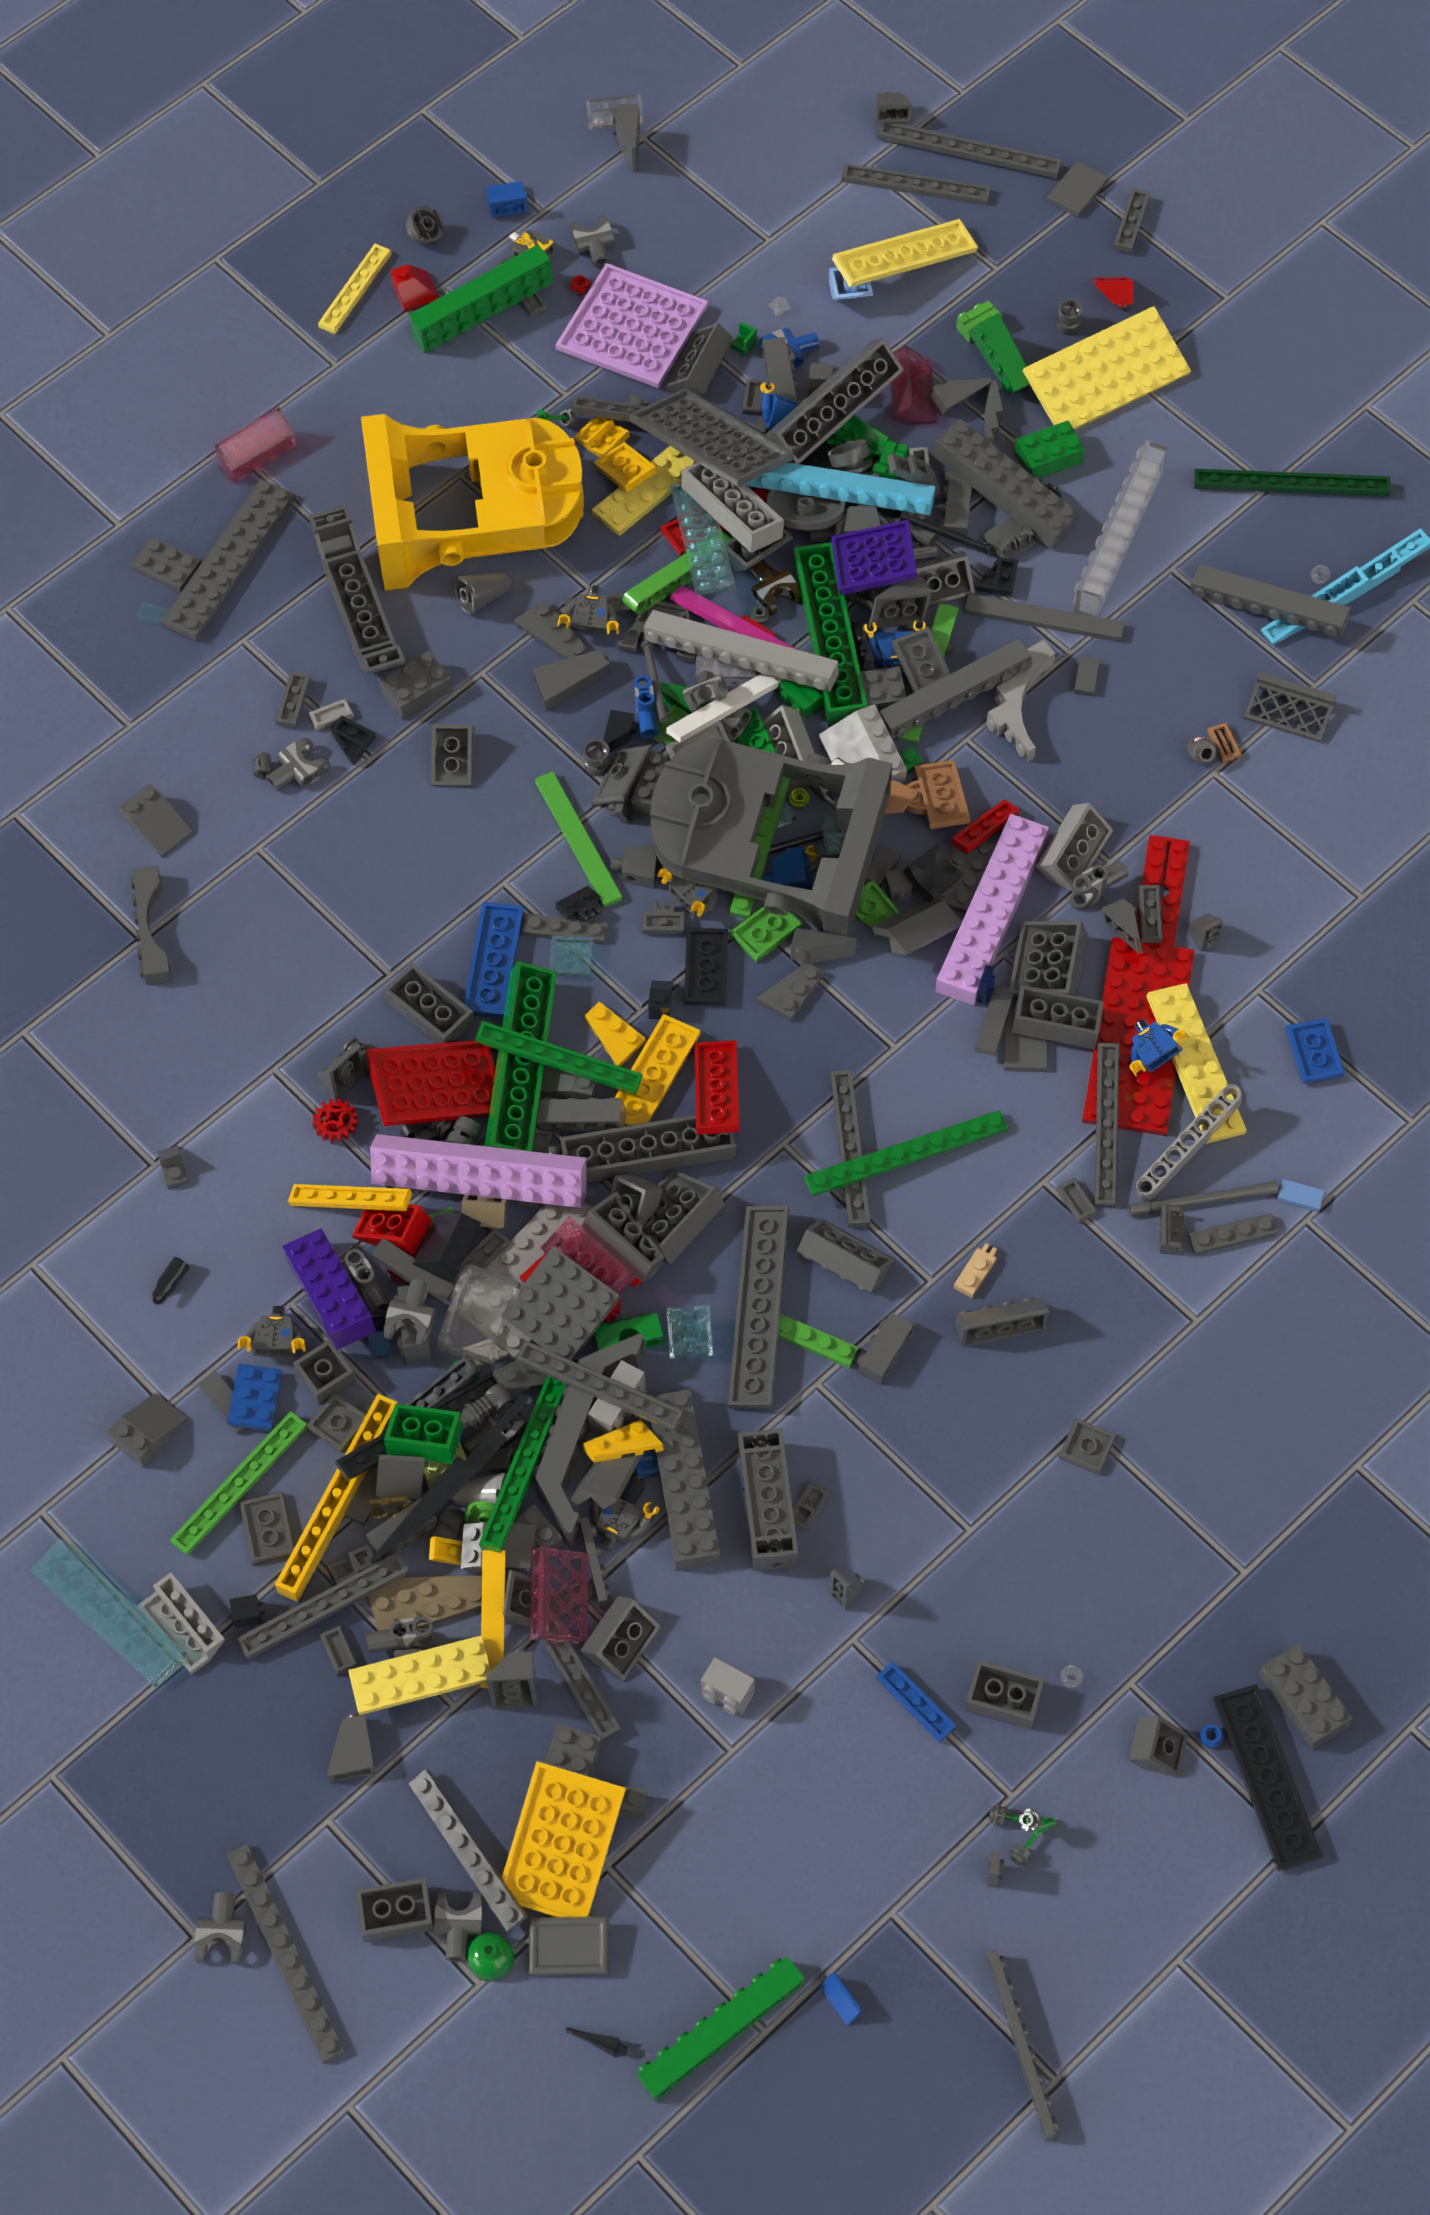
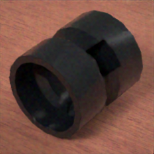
M428 1123L405 1124L400 1131L402 1137L440 1141V1136L432 1128H429Z

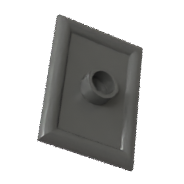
M652 745L618 750L591 801V805L626 801L652 750Z
M609 1916L529 1918V1976L609 1974Z

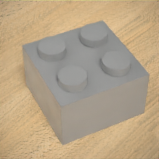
M715 1657L701 1679V1695H703V1698L711 1704L716 1702L723 1706V1709L731 1715L736 1713L741 1716L755 1694V1679Z

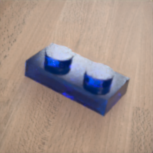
M985 966L979 985L977 1001L979 1003L986 1004L987 998H991L995 989L996 976L993 975V966Z

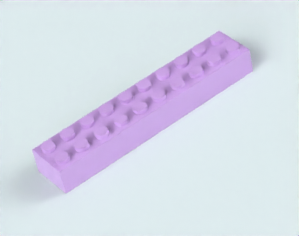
M1010 814L937 977L935 992L975 1005L1047 842L1049 827Z
M379 1134L376 1135L370 1146L371 1184L581 1208L586 1197L587 1158Z

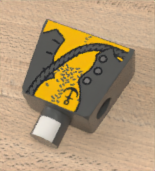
M527 230L521 236L513 232L509 237V242L512 243V255L514 256L537 244L540 245L549 258L555 254L554 241L533 230Z

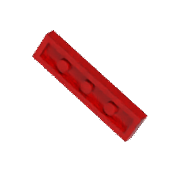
M1004 799L952 837L951 844L965 854H968L1003 828L1010 814L1019 816L1020 809Z

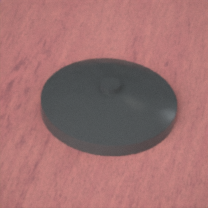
M770 490L767 495L766 504L784 519V526L793 529L819 530L830 527L841 520L845 511V501Z

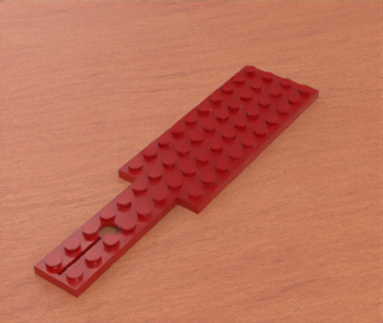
M1149 835L1142 885H1164L1170 891L1165 897H1160L1163 940L1162 943H1141L1142 952L1138 954L1121 938L1112 937L1102 996L1104 1003L1100 1029L1093 1052L1082 1123L1096 1125L1098 1043L1120 1044L1118 1129L1161 1136L1167 1135L1176 1077V1068L1172 1058L1152 1073L1147 1069L1145 1072L1140 1070L1137 1072V1076H1135L1130 1069L1132 1063L1131 1048L1134 1045L1132 1038L1138 1034L1135 1024L1142 1019H1145L1148 1025L1157 1022L1146 997L1148 992L1187 983L1189 988L1195 950L1175 947L1174 943L1190 841ZM1138 904L1136 922L1141 942L1140 912Z

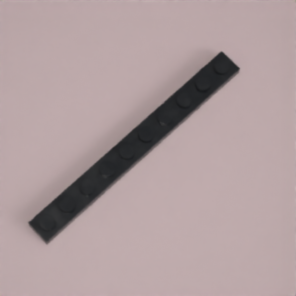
M516 1358L513 1359V1360H511L510 1362L504 1364L503 1366H505V1365H507V1364H509V1363H511V1362L516 1361ZM494 1371L429 1408L455 1411L462 1414L465 1404H472L476 1400H480L492 1386L498 1384L492 1375ZM386 1432L336 1460L335 1464L347 1482L376 1466L379 1462V1454L387 1455L384 1442Z

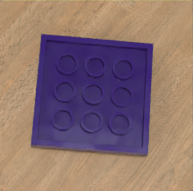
M908 520L831 536L840 595L918 579Z

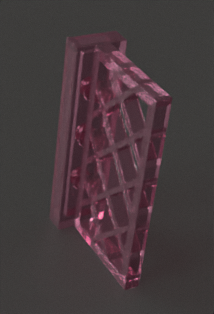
M540 1546L533 1550L531 1640L540 1641L544 1639L586 1643L588 1553L556 1550ZM551 1555L558 1556L563 1562L557 1569L551 1564ZM573 1558H581V1569L578 1571L569 1563ZM564 1566L573 1574L567 1582L559 1574V1571ZM554 1576L563 1585L556 1592L550 1586V1579ZM575 1578L581 1584V1590L577 1594L569 1586V1583ZM564 1588L573 1597L567 1604L558 1595ZM554 1598L562 1607L556 1614L550 1609V1601ZM574 1601L581 1607V1612L577 1616L568 1607ZM564 1610L572 1619L567 1626L558 1618ZM552 1621H555L561 1628L557 1635L549 1634V1624ZM574 1623L580 1628V1637H574L568 1630Z

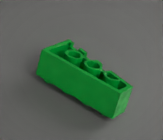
M999 313L979 322L968 331L999 379L1002 388L1009 396L1030 385L1023 372V369L1027 366Z

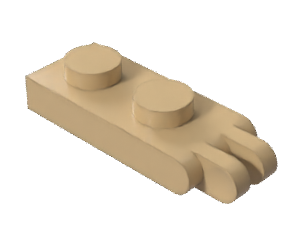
M985 1243L982 1249L978 1247L954 1283L953 1288L973 1298L997 1260L995 1254L998 1249L993 1247L990 1253H988L990 1244Z

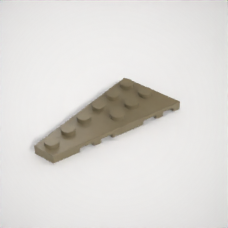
M482 1576L401 1577L368 1595L378 1630L390 1629L394 1621L401 1619L426 1617L434 1625L482 1609ZM505 1579V1596H506L507 1582H506V1579ZM422 1622L416 1628H425L429 1625Z

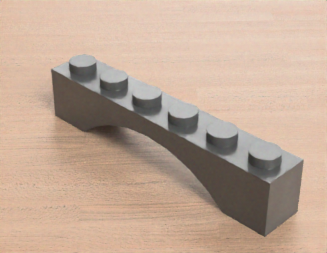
M158 865L133 868L134 876L130 877L132 889H135V894H132L133 906H137V912H134L135 924H139V929L136 930L137 942L141 943V947L137 948L138 958L143 963V965L139 966L140 976L145 978L147 985L172 982L167 953L156 944L150 934L151 912L157 899L162 894Z

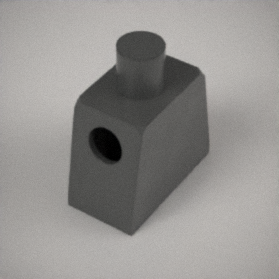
M878 93L876 100V123L911 122L912 104L903 93Z
M654 845L625 847L623 858H611V870H622V881L625 883L655 889L658 857Z

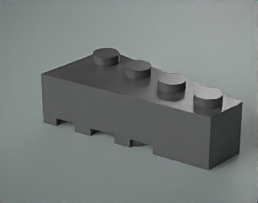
M616 1191L588 1211L582 1227L644 1283L658 1272L665 1257L651 1237L644 1234L642 1231L643 1226L639 1221L636 1222L630 1215L631 1210L627 1205L622 1204L620 1201L621 1197Z

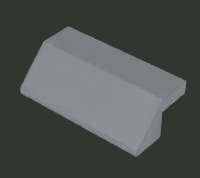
M170 1572L153 1585L155 1592L138 1604L137 1607L192 1675L212 1659L225 1639Z

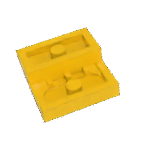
M595 416L574 436V439L600 458L625 442L630 437L628 430L615 425L613 419Z

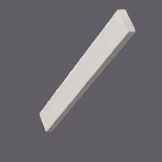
M760 674L728 692L724 700H714L668 726L667 734L681 743L779 687V683L784 679L768 674Z

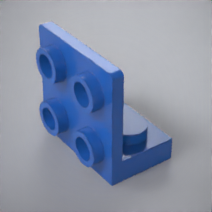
M521 181L486 187L492 218L528 212L527 194L524 192Z

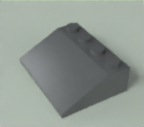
M1022 921L1009 994H1014V996L1018 997L1020 987L1023 985L1077 996L1088 936L1082 921Z
M674 1169L657 1185L663 1188L658 1209L642 1228L644 1234L651 1237L664 1255L663 1262L669 1265L725 1205L715 1187Z

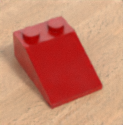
M409 1204L407 1211L364 1209L352 1237L374 1246H378L384 1238L408 1255L415 1256L432 1219L420 1205Z

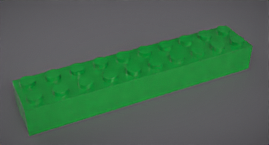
M832 542L794 547V565L802 595V604L812 652L814 655L838 661L839 675L831 691L820 690L823 696L827 725L836 724L855 711L868 707L845 597L840 595L838 590Z
M520 961L516 962L509 977L503 1028L547 1042L557 971ZM501 1050L498 1051L485 1139L486 1147L532 1152L543 1064Z

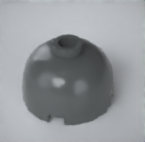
M427 205L419 206L406 219L408 236L415 243L421 245L432 244L440 239L442 230H444V223L440 214L436 210L430 209V206Z

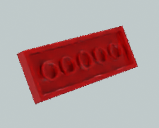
M736 1040L695 1043L697 1135L740 1132Z

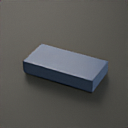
M1283 1179L1277 1201L1319 1212L1325 1190Z

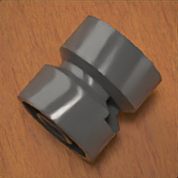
M1066 299L1059 304L1056 325L1062 334L1074 335L1080 331L1083 306L1079 301Z
M600 739L590 740L583 748L584 767L588 774L599 777L606 774L610 766V751L605 741Z
M460 1116L455 1121L452 1127L453 1131L449 1133L445 1142L474 1145V1141L478 1139L482 1127L476 1121Z

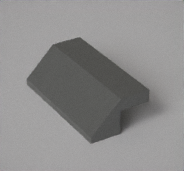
M925 899L873 926V932L875 935L889 937L892 953L908 955L960 928L962 921L944 900L934 899L929 903Z
M635 1453L623 1454L619 1459L595 1463L591 1461L570 1500L577 1506L591 1497L602 1509L617 1502L642 1455L635 1456Z

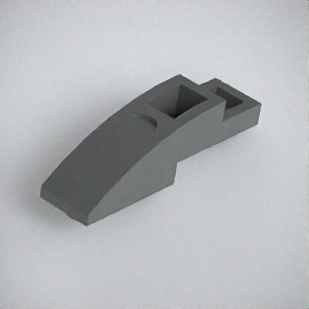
M892 453L887 457L889 470L893 475L914 483L936 486L934 498L939 501L943 499L938 478L931 467L924 461L913 455L905 459Z

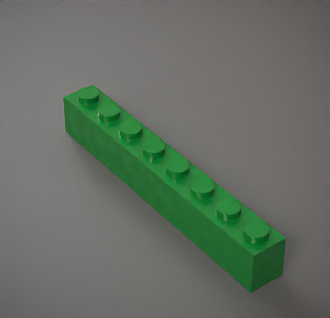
M788 1956L783 1960L779 1958L770 1965L771 1969L764 1975L763 1973L756 1975L751 1980L752 1984L746 1989L742 1987L733 1994L731 2001L727 2004L725 2002L719 2004L714 2009L715 2013L708 2019L706 2016L700 2019L695 2024L696 2028L690 2033L687 2031L682 2033L676 2039L677 2043L671 2048L666 2046L657 2054L658 2058L652 2063L647 2061L638 2069L637 2079L654 2102L805 1985L804 1976Z

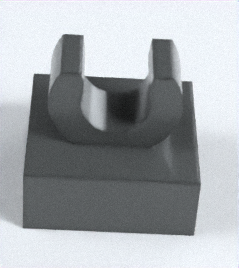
M628 797L626 801L609 803L608 810H613L612 816L618 817L621 823L630 822L632 803Z

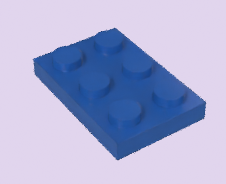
M1327 1018L1286 1026L1285 1030L1302 1084L1344 1076L1345 1072Z
M238 1364L227 1425L271 1431L282 1377L281 1369Z

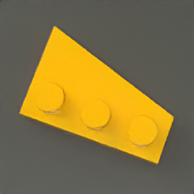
M598 1002L585 1015L587 1023L601 1041L606 1053L613 1060L614 1065L621 1067L646 1042L644 1036L601 1002Z
M641 1420L583 1443V1451L594 1463L619 1459L623 1454L635 1453V1456L643 1455L644 1451L655 1449V1452L663 1451L661 1441Z

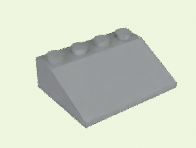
M875 704L855 711L819 734V738L831 761L839 757L847 764H851L870 757L893 763L892 781L906 782L907 769Z

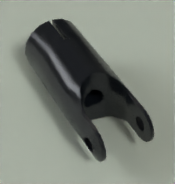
M173 1257L158 1279L157 1287L152 1293L153 1303L161 1304L175 1290L190 1268L184 1260Z

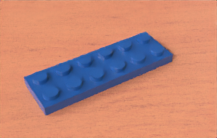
M482 903L464 1005L473 1011V1015L504 1018L509 977L515 963L524 906Z

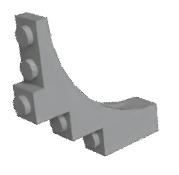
M1044 639L1027 648L1032 656V666L1027 671L1020 672L1012 676L1010 680L996 686L995 701L999 706L988 712L986 721L987 727L991 732L994 731L998 737L1005 734L1006 739L1015 745L1018 754L1021 757L1024 756L1028 762L1035 758L1036 747L1025 729L1021 706L1031 684L1042 672L1054 665L1055 652Z

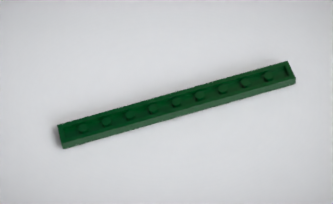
M1195 468L1194 489L1390 497L1391 493L1390 476Z

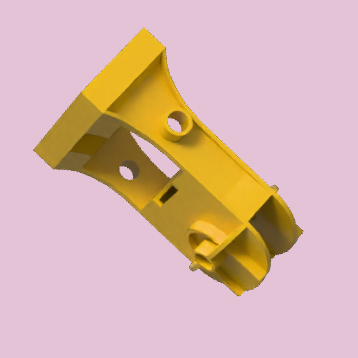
M385 414L361 417L377 545L385 591L408 588L420 575L442 564L455 566L460 564L464 558L554 547L568 539L577 528L580 519L583 518L582 466L574 438H569L560 427L550 421L540 418H526L448 429L441 425H430L424 429L403 425ZM468 456L471 481L481 482L483 499L475 500L478 528L449 531L417 530L413 502L404 501L405 498L412 496L409 468L436 460Z

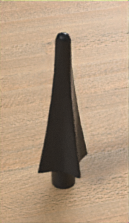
M569 2027L565 2030L567 2033L591 2043L613 2057H616L617 2053L622 2055L627 2053L628 2046L621 2044L618 2037L588 2033Z

